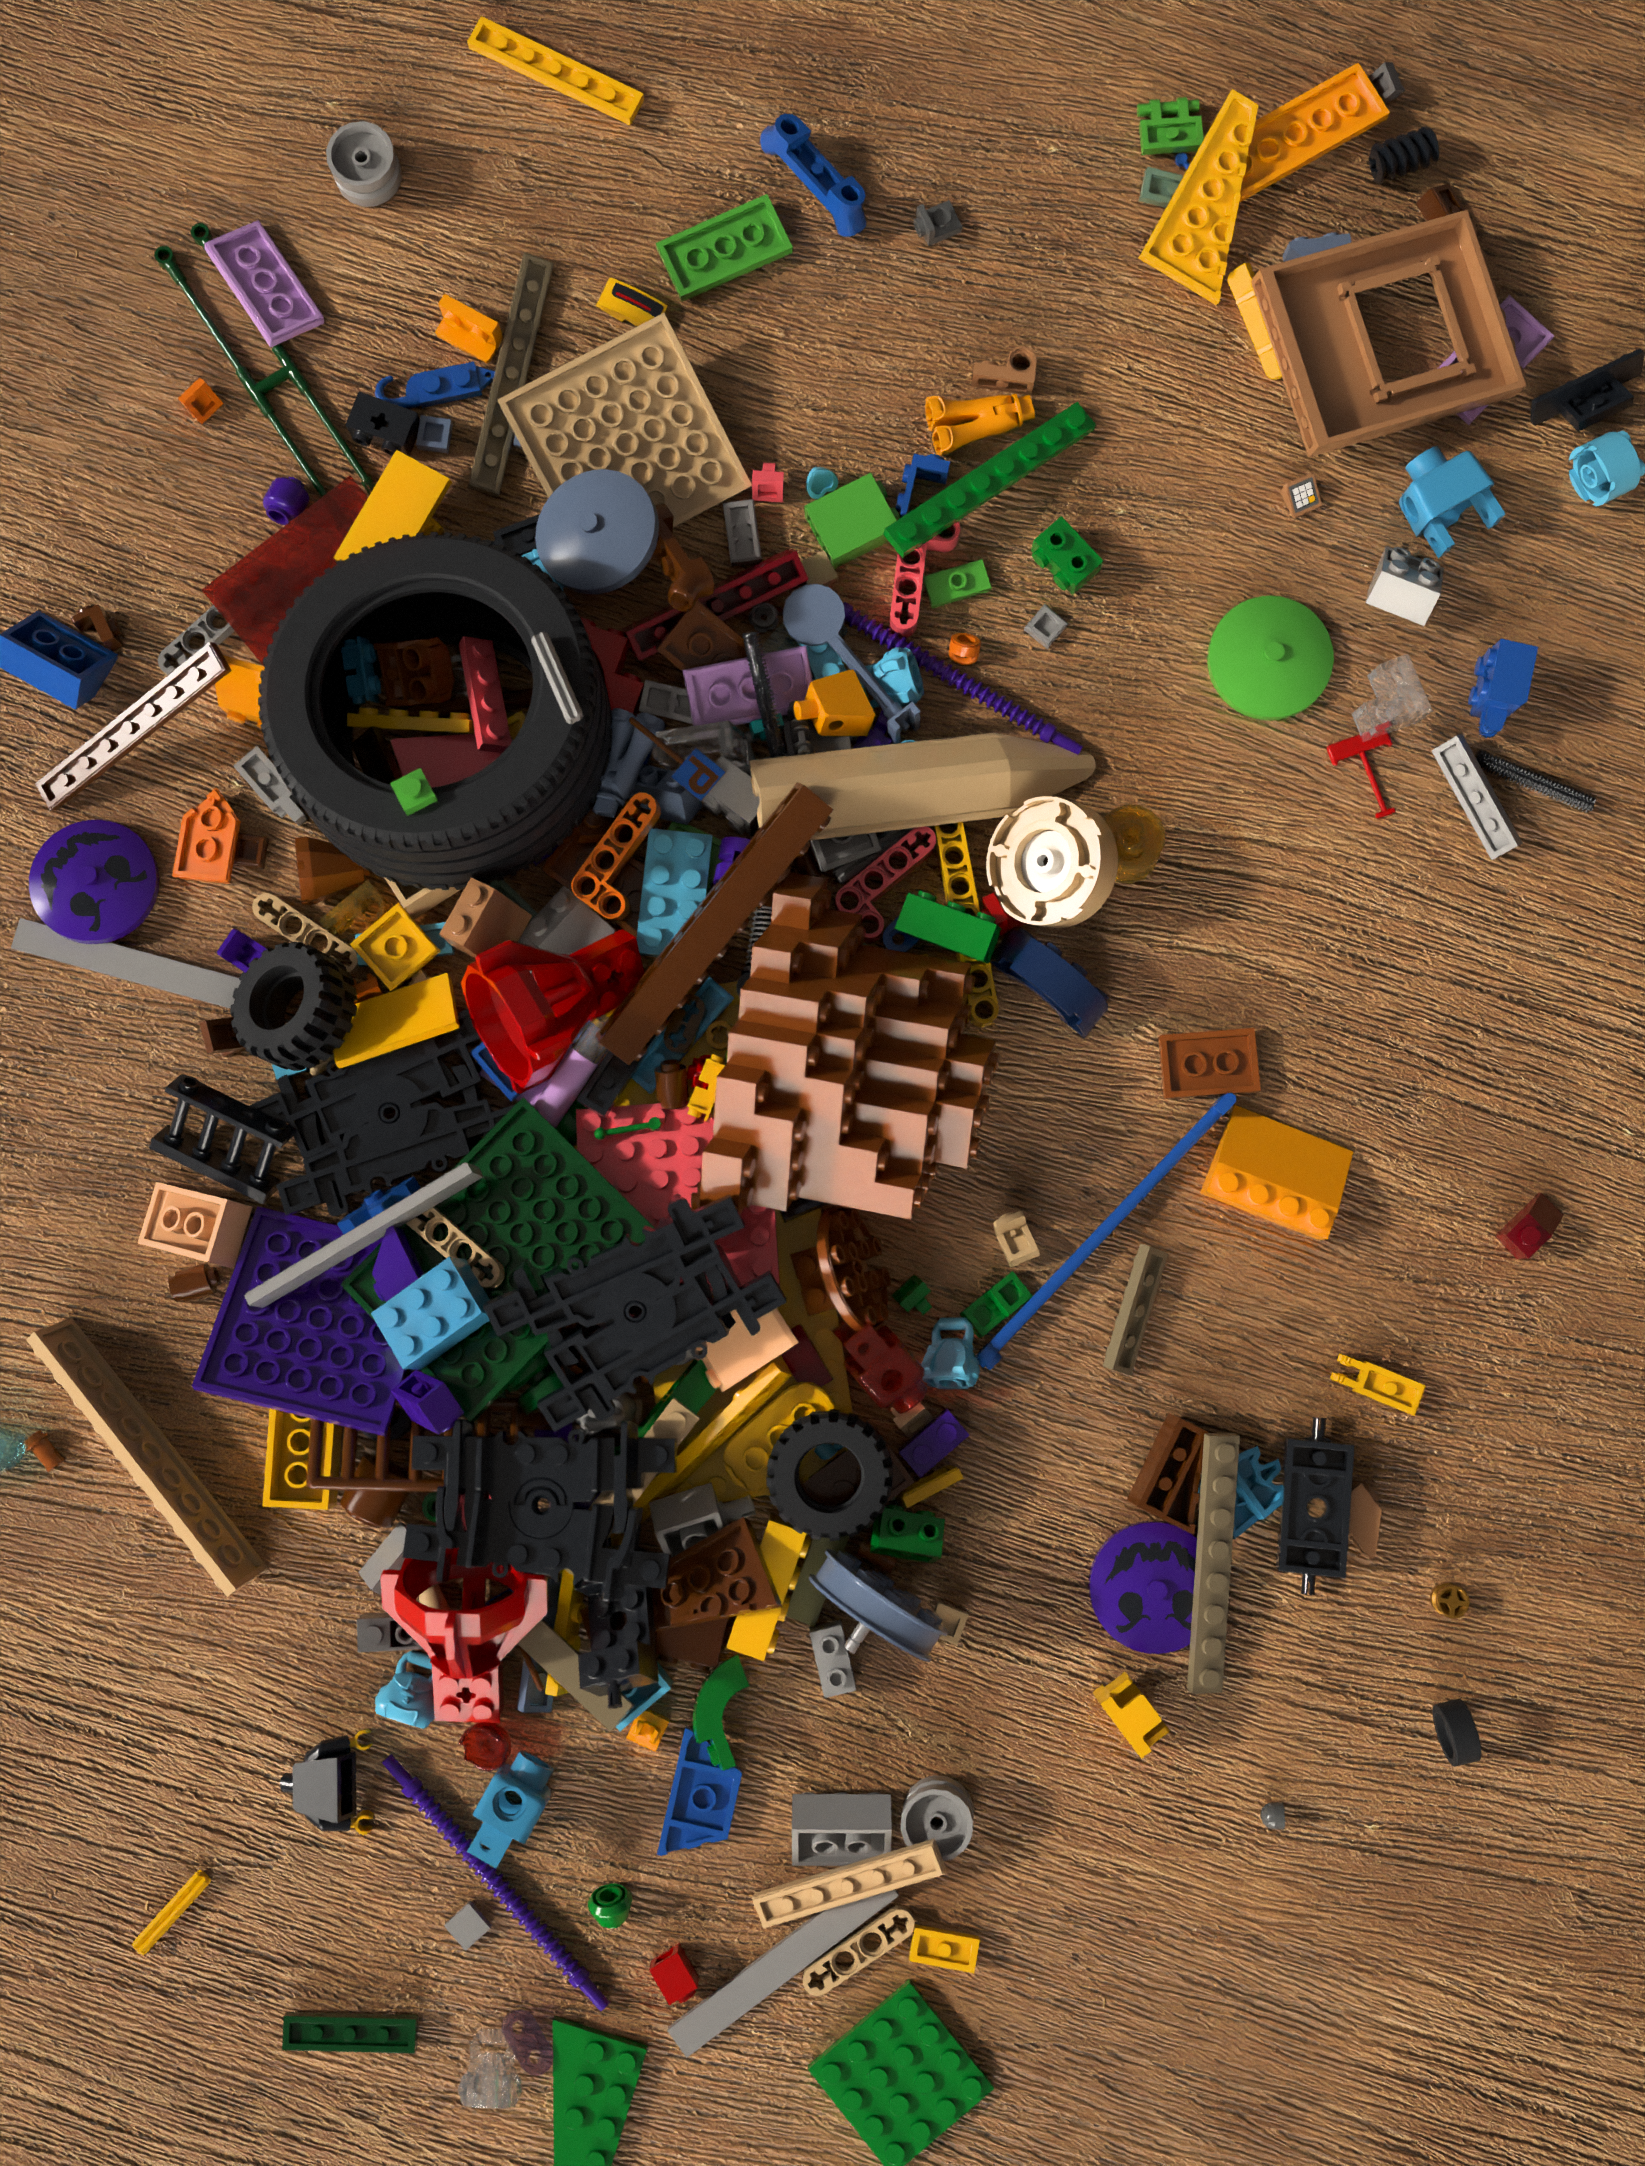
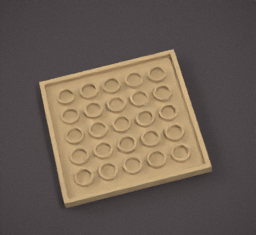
M665 313L497 399L548 498L565 481L580 473L598 469L614 470L636 480L651 497L654 505L664 503L674 516L673 528L752 487Z

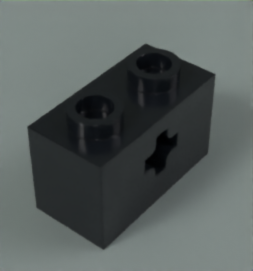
M358 392L345 426L352 440L362 446L369 447L372 444L380 447L384 453L393 456L395 451L398 450L410 457L417 439L420 418L415 411Z

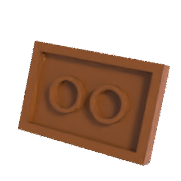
M1255 1028L1158 1036L1164 1099L1261 1091Z

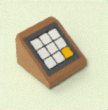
M1312 472L1286 483L1280 492L1293 519L1322 507L1316 480Z

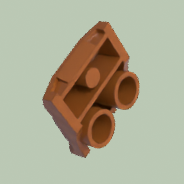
M438 637L416 640H388L373 643L380 663L387 698L385 699L386 706H412L442 703L450 700L455 679L449 649Z

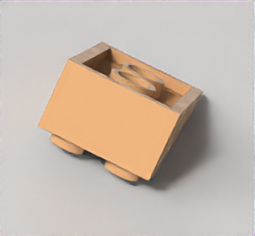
M156 1182L138 1244L234 1269L252 1207L228 1199Z

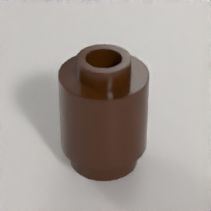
M675 1059L660 1062V1066L656 1067L654 1072L657 1100L661 1102V1107L664 1109H678L686 1106V1099L689 1098L686 1066L680 1064L679 1060Z
M203 1263L176 1272L175 1276L168 1279L169 1289L176 1302L183 1300L186 1303L216 1293L217 1286L220 1285V1277L215 1267H210L208 1263Z

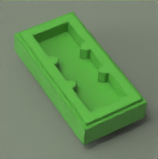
M983 559L923 576V583L931 608L990 592L992 588Z

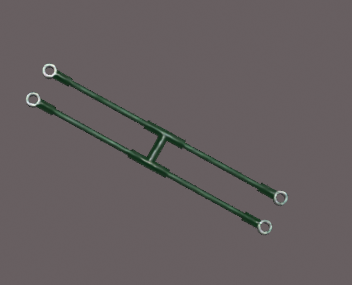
M197 223L191 228V235L194 241L205 250L204 243L212 240L209 228L203 223ZM200 232H206L203 237H197ZM167 246L158 247L155 251L156 261L162 268L167 270L176 285L182 288L236 369V375L264 417L269 418L325 502V508L334 519L338 533L342 538H345L348 532H342V528L345 525L352 526L354 522L346 517L336 501L331 499L276 417L275 410L264 394L291 378L300 393L306 396L361 478V483L369 496L376 485L373 478L369 477L311 392V386L283 344L280 343L272 347V351L283 367L256 383L247 368L242 366L187 284V279L178 267L172 250ZM164 255H170L167 260H161Z

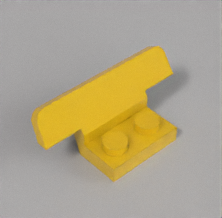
M1244 263L1229 273L1228 284L1267 377L1271 380H1278L1282 378L1251 284L1255 273L1250 263Z

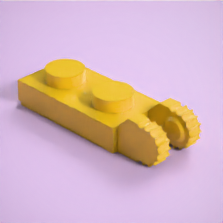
M1342 1354L1338 1355L1337 1361L1342 1365L1353 1367L1360 1371L1356 1381L1347 1378L1343 1374L1333 1372L1330 1380L1353 1388L1352 1391L1407 1414L1416 1415L1426 1385L1367 1361L1361 1362Z

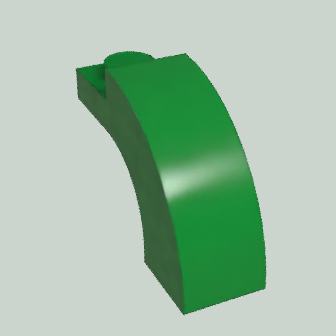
M738 1655L726 1659L709 1673L697 1693L693 1707V1731L696 1743L700 1744L710 1740L711 1746L706 1748L713 1766L719 1765L720 1770L723 1771L736 1766L723 1730V1712L727 1702L735 1693L749 1687Z

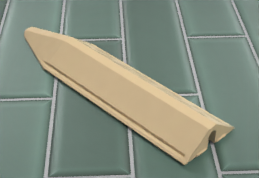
M985 733L749 760L753 794H755V797L760 798L758 812H756L759 828L763 826L797 782L805 785L834 809L829 815L831 821L820 833L816 831L809 841L1005 817L1007 814L1012 815L1020 807L1024 806V801L1035 797L1054 796L1087 780L1096 768L1094 757L1081 750L1079 754H1075L1057 745L999 733Z

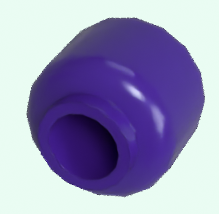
M279 477L273 480L263 498V506L267 516L272 521L281 525L293 524L301 519L309 504L310 497L304 488V484L297 478Z

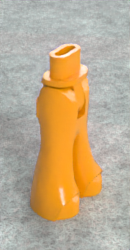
M1011 394V396L996 395L972 400H949L939 396L927 397L925 402L929 431H933L932 442L935 452L939 456L952 453L975 440L1006 433L1015 427H1021L1023 421L1035 419V411L1030 395L1018 397L1016 394Z

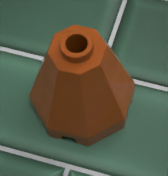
M310 837L295 838L302 905L317 904L364 884V876H370L368 870L352 861L331 842Z

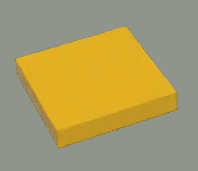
M399 903L350 943L391 992L397 990L441 952Z

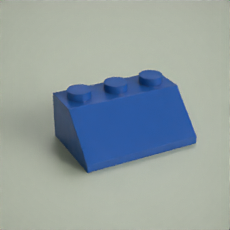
M39 610L0 634V668L75 710L95 697L118 658V654Z

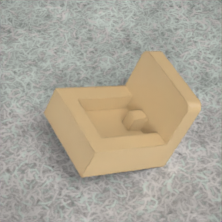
M1023 1211L1006 1213L993 1222L997 1240L1010 1268L1040 1256L1039 1249L1026 1224Z

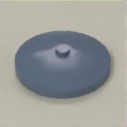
M608 469L586 471L565 481L551 494L544 504L536 526L537 553L547 572L567 589L582 594L607 593L632 581L648 564L658 540L659 519L651 497L632 477Z

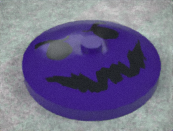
M86 820L64 827L42 845L30 869L29 894L38 916L60 936L82 944L108 943L128 935L148 917L158 896L159 870L155 857L149 847L132 830L111 821Z
M1143 1521L1120 1529L1101 1546L1090 1570L1089 1597L1098 1621L1116 1641L1132 1650L1148 1654L1169 1653L1190 1644L1197 1538L1189 1532L1167 1522Z

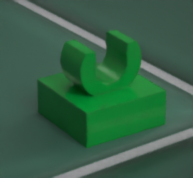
M915 1274L891 1295L907 1312L915 1307L924 1315L932 1308L931 1304L924 1298L931 1290Z

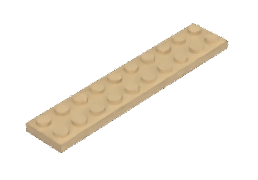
M73 1318L35 1331L26 1339L33 1348L35 1355L45 1363L52 1372L54 1379L63 1386L73 1399L75 1406L88 1418L96 1433L106 1441L113 1450L114 1456L124 1464L133 1476L135 1483L142 1487L153 1501L154 1507L163 1514L173 1527L175 1534L185 1542L192 1551L194 1558L203 1565L213 1578L215 1585L227 1597L268 1569L264 1561Z

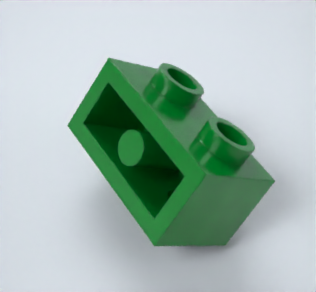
M1062 516L1034 539L1031 548L1034 561L1040 567H1046L1054 575L1053 580L1057 586L1064 591L1067 589L1072 595L1100 572L1104 562Z
M886 1505L883 1513L879 1514L875 1519V1523H873L870 1553L933 1564L942 1557L945 1519L935 1517V1513L930 1511H916L915 1514L904 1512V1508L901 1506Z

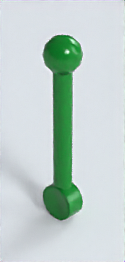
M653 1117L649 1122L611 1129L599 1127L595 1130L594 1136L598 1140H602L608 1135L644 1129L658 1131L661 1128V1121L659 1118Z

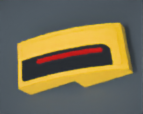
M613 278L608 279L595 305L617 320L623 322L626 319L635 326H639L665 313L668 305L651 295Z

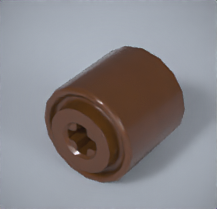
M364 1454L354 1477H375L376 1456ZM389 1461L388 1478H408V1471ZM345 1490L340 1504L347 1514L366 1525L375 1528H391L409 1492Z

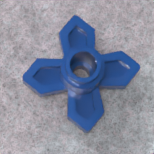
M411 1177L386 1192L379 1189L364 1198V1202L360 1204L361 1207L345 1216L337 1225L342 1233L346 1234L413 1194L421 1187L415 1177Z

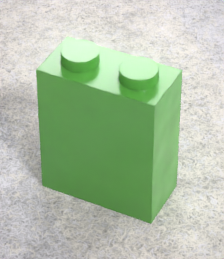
M872 473L804 506L805 518L834 569L889 542L883 535L884 530L900 519L896 508H890L885 500L887 492L880 480L875 481Z

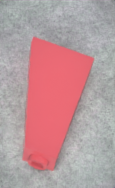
M475 734L396 738L390 740L402 776L421 768L431 788L466 779L490 765L502 754L478 750Z

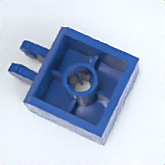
M1500 639L1493 647H1489L1482 657L1478 658L1474 669V675L1478 676L1476 687L1473 686L1470 691L1468 705H1472L1470 716L1480 718L1478 731L1485 739L1494 737L1497 732H1500L1505 725L1506 719L1528 701L1538 652L1537 646Z

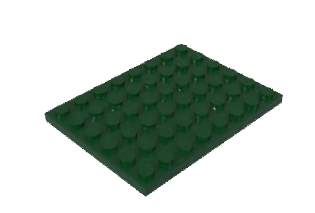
M524 1097L453 1168L455 1169L461 1164L468 1162L478 1166L484 1177L435 1206L504 1267L505 1276L498 1287L492 1289L483 1287L490 1300L519 1288L513 1275L522 1262H527L539 1288L542 1289L545 1285L540 1275L552 1270L558 1264L561 1269L568 1271L567 1262L573 1254L581 1255L585 1260V1264H588L591 1255L623 1242L627 1233L633 1242L641 1243L645 1240V1235L642 1232L643 1226L655 1228ZM423 1214L417 1216V1218L424 1220L426 1223L431 1220ZM406 1223L399 1227L404 1230L425 1274L447 1259ZM444 1223L438 1224L433 1230V1236L436 1241H443L448 1235V1227ZM382 1242L340 1284L373 1320L374 1318L371 1313L386 1303L377 1296L373 1287L376 1281L372 1275ZM466 1243L462 1244L457 1250V1258L470 1259L472 1255L471 1246ZM479 1262L474 1265V1267H478L484 1272L483 1280L485 1278L493 1279L494 1275L491 1272L493 1267H485ZM573 1262V1265L579 1266V1263ZM488 1321L422 1368L421 1371L444 1382L464 1411L463 1415L469 1422L474 1423L542 1353L549 1339L547 1333L535 1336L529 1323L497 1336L491 1322Z

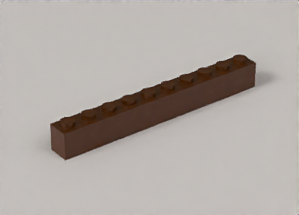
M797 782L596 1033L597 1041L628 1065L633 1060H640L648 1049V1045H646L654 1034L658 1036L662 1033L668 1024V1016L674 1009L679 1010L686 1003L689 997L688 991L694 984L699 985L709 973L708 966L714 959L719 960L729 948L728 941L735 933L740 934L746 928L750 921L748 916L755 908L759 909L766 903L770 896L768 891L776 882L779 884L786 878L790 872L788 866L796 857L800 858L806 853L811 845L809 840L816 831L820 833L831 821L829 815L834 809L805 785Z

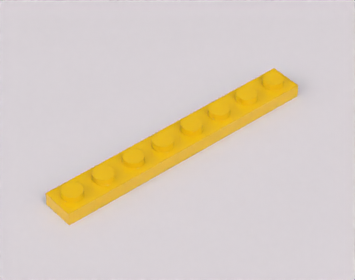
M772 1362L761 1367L755 1375L757 1378L749 1386L739 1389L733 1396L734 1401L725 1409L717 1411L711 1417V1423L703 1431L695 1433L688 1440V1446L680 1454H677V1472L660 1473L654 1477L633 1505L635 1507H643L641 1524L651 1515L649 1502L672 1495L793 1375L785 1365ZM625 1532L612 1533L611 1546L621 1545Z

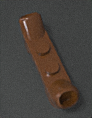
M664 503L656 504L655 507L659 519V535L653 555L661 563L663 573L669 576L673 582L669 588L668 602L674 609L688 612L694 608L698 598L713 594V577L702 557L691 560L687 557L672 534L673 514Z

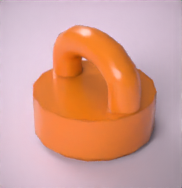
M969 633L954 634L950 640L949 657L960 665L969 666L974 664L978 660L980 653V639Z

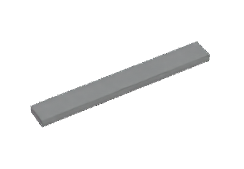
M22 918L19 920L11 948L14 950L229 1009L235 1001L232 997L234 989L238 988L241 982L237 977L110 942L102 944L74 942L60 936L47 925Z
M468 1162L461 1164L250 1290L244 1295L248 1305L264 1308L384 1237L386 1229L393 1225L399 1228L483 1178L484 1176L480 1168Z
M894 1889L816 1913L668 2026V2033L685 2057H689L899 1896V1893Z

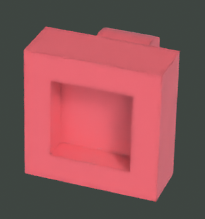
M763 462L762 471L753 470L752 499L754 501L783 502L784 472L775 471L776 463Z

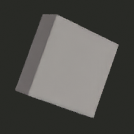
M1044 604L1025 626L1024 631L1048 650L1067 628L1068 622Z
M471 1900L444 1925L465 1951L492 1926Z

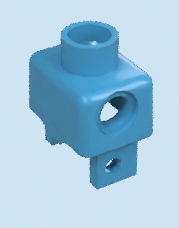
M1434 446L1418 455L1405 467L1413 481L1400 497L1399 506L1416 537L1424 535L1438 559L1446 555L1455 545L1446 528L1456 523L1460 514L1469 507L1474 506L1488 530L1496 526L1506 515L1490 490L1495 484L1471 451H1464L1447 461L1440 448Z
M519 1751L512 1765L504 1764L498 1769L473 1812V1816L483 1821L471 1843L467 1851L468 1853L497 1868L512 1839L523 1844L526 1843L551 1797V1789L546 1784L554 1769L549 1764L528 1752ZM506 1791L517 1792L522 1799V1803L511 1802L506 1796ZM481 1844L487 1846V1847L490 1848V1849H487V1850L484 1849V1848L481 1846Z

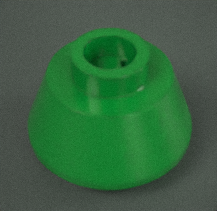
M610 1883L602 1885L590 1896L588 1909L600 1926L609 1929L617 1928L629 1916L633 1901L632 1893L620 1884Z

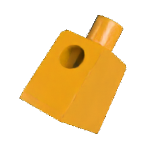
M854 669L813 680L808 687L805 699L803 701H796L793 707L795 718L798 721L811 719L817 733L821 736H867L875 717V713Z

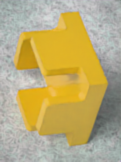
M1126 1672L1122 1673L1104 1687L1102 1684L1092 1692L1141 1759L1152 1751L1150 1747L1170 1731Z

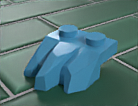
M1258 1446L1241 1452L1238 1457L1233 1539L1240 1536L1258 1520L1265 1519L1282 1505L1283 1485H1274L1272 1482L1281 1471L1279 1459L1265 1465L1259 1464L1258 1459L1261 1453ZM1201 1479L1199 1480V1486H1198V1493H1199V1494H1200V1489H1201Z

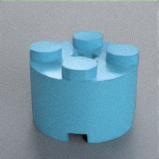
M1626 431L1618 433L1608 432L1575 448L1569 457V461L1573 460V469L1569 470V477L1575 491L1584 501L1589 499L1594 501V506H1601L1633 490L1638 485L1640 477L1645 474V464L1638 458L1636 450L1631 444V438Z

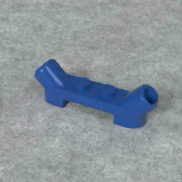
M792 114L780 115L776 119L775 124L767 126L762 131L760 144L764 153L779 156L832 214L839 235L851 237L863 231L867 221L862 208L865 200V191L852 175L844 179L809 141L811 130L801 119Z

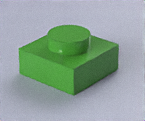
M421 768L390 783L407 816L438 801Z

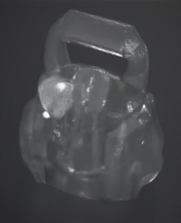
M480 2029L473 2037L470 2046V2065L467 2072L460 2079L458 2094L464 2107L503 2109L514 2107L523 2091L522 2080L514 2066L516 2054L515 2038L508 2029ZM479 2043H508L504 2054L481 2053L479 2049Z

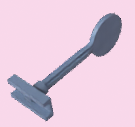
M820 584L804 585L794 590L787 598L783 608L784 626L789 635L798 643L808 646H820L828 643L850 670L854 669L861 684L884 710L883 714L888 719V738L892 739L893 744L901 743L900 732L902 730L906 731L909 725L916 732L920 728V710L911 702L905 708H902L898 702H894L839 636L845 621L844 605L839 595L831 588Z

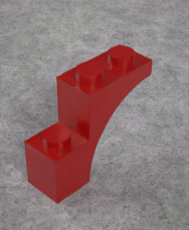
M580 617L588 634L595 657L603 669L611 710L620 708L637 716L644 683H641V679L633 674L624 673L623 676L620 675L630 650L628 638H625V634L617 629L608 628L606 631L597 628L593 621Z

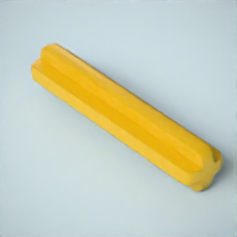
M198 1870L133 1941V1948L139 1954L145 1955L210 1884L211 1878L203 1870Z

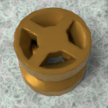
M1449 1582L1440 1583L1433 1588L1430 1595V1602L1433 1608L1451 1619L1459 1618L1468 1611L1470 1602L1467 1593L1461 1587Z

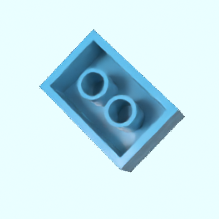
M448 1257L373 1311L371 1315L402 1369L421 1370L490 1321L483 1308L484 1303L490 1301L472 1272L467 1260Z

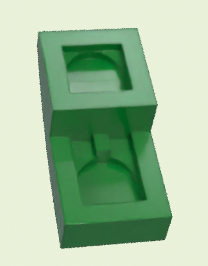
M1011 1271L959 1314L961 1317H966L973 1326L974 1333L978 1338H981L1003 1319L1010 1316L1033 1295L1017 1275Z

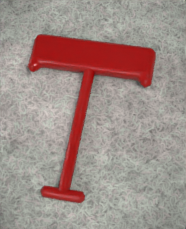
M1385 726L1327 746V752L1333 766H1337L1340 760L1360 754L1381 812L1375 814L1377 819L1393 814L1396 811L1394 807L1386 808L1365 751L1382 745L1392 746L1391 737Z

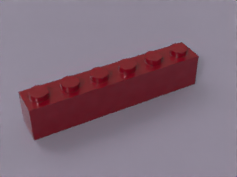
M789 548L714 584L713 594L698 598V601L721 621H724L809 580L797 551ZM670 605L622 628L635 657L640 661L657 653L658 651L655 648L684 612L678 611Z

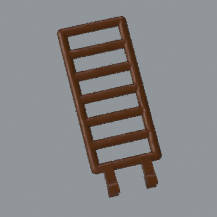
M497 1398L478 1418L477 1436L490 1437L491 1411H511L510 1445H514L518 1441V1432L523 1431V1429L553 1431L542 1412L526 1415L517 1403L518 1398ZM397 1401L395 1408H402ZM392 1418L386 1437L377 1435L375 1477H354L358 1430L344 1427L341 1477L321 1476L324 1421L311 1419L306 1481L310 1489L437 1492L438 1486L445 1485L444 1470H442V1479H422V1470H412L413 1436H424V1427L413 1421L411 1422L408 1478H388ZM453 1427L445 1431L444 1436H453Z

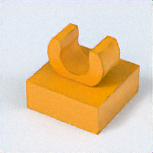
M647 1708L634 1719L626 1738L656 1752L670 1719Z

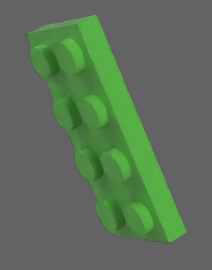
M768 194L656 243L657 251L682 302L793 253V246Z

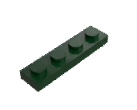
M286 2012L283 2020L282 2050L415 2054L418 2039V2015Z

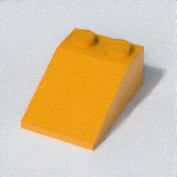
M223 655L232 671L215 684L218 706L227 714L226 717L238 723H245L246 720L257 722L256 726L261 728L260 724L262 722L259 718L260 706L258 698L261 697L259 692V684L262 681L260 673L265 667Z

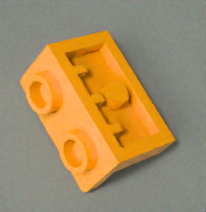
M444 293L438 303L443 319L435 331L437 337L475 358L489 363L503 340L499 323Z

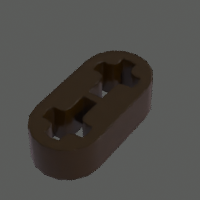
M690 994L686 1003L679 1010H674L664 1032V1044L673 1053L683 1054L691 1049L706 1016V1005L696 995ZM693 1001L697 1002L696 1007L700 1010L699 1014H692L688 1023L684 1022L687 1012L683 1007L685 1004L691 1005ZM685 1026L683 1037L687 1039L685 1045L679 1044L677 1048L673 1047L674 1041L670 1039L671 1035H678L681 1027Z

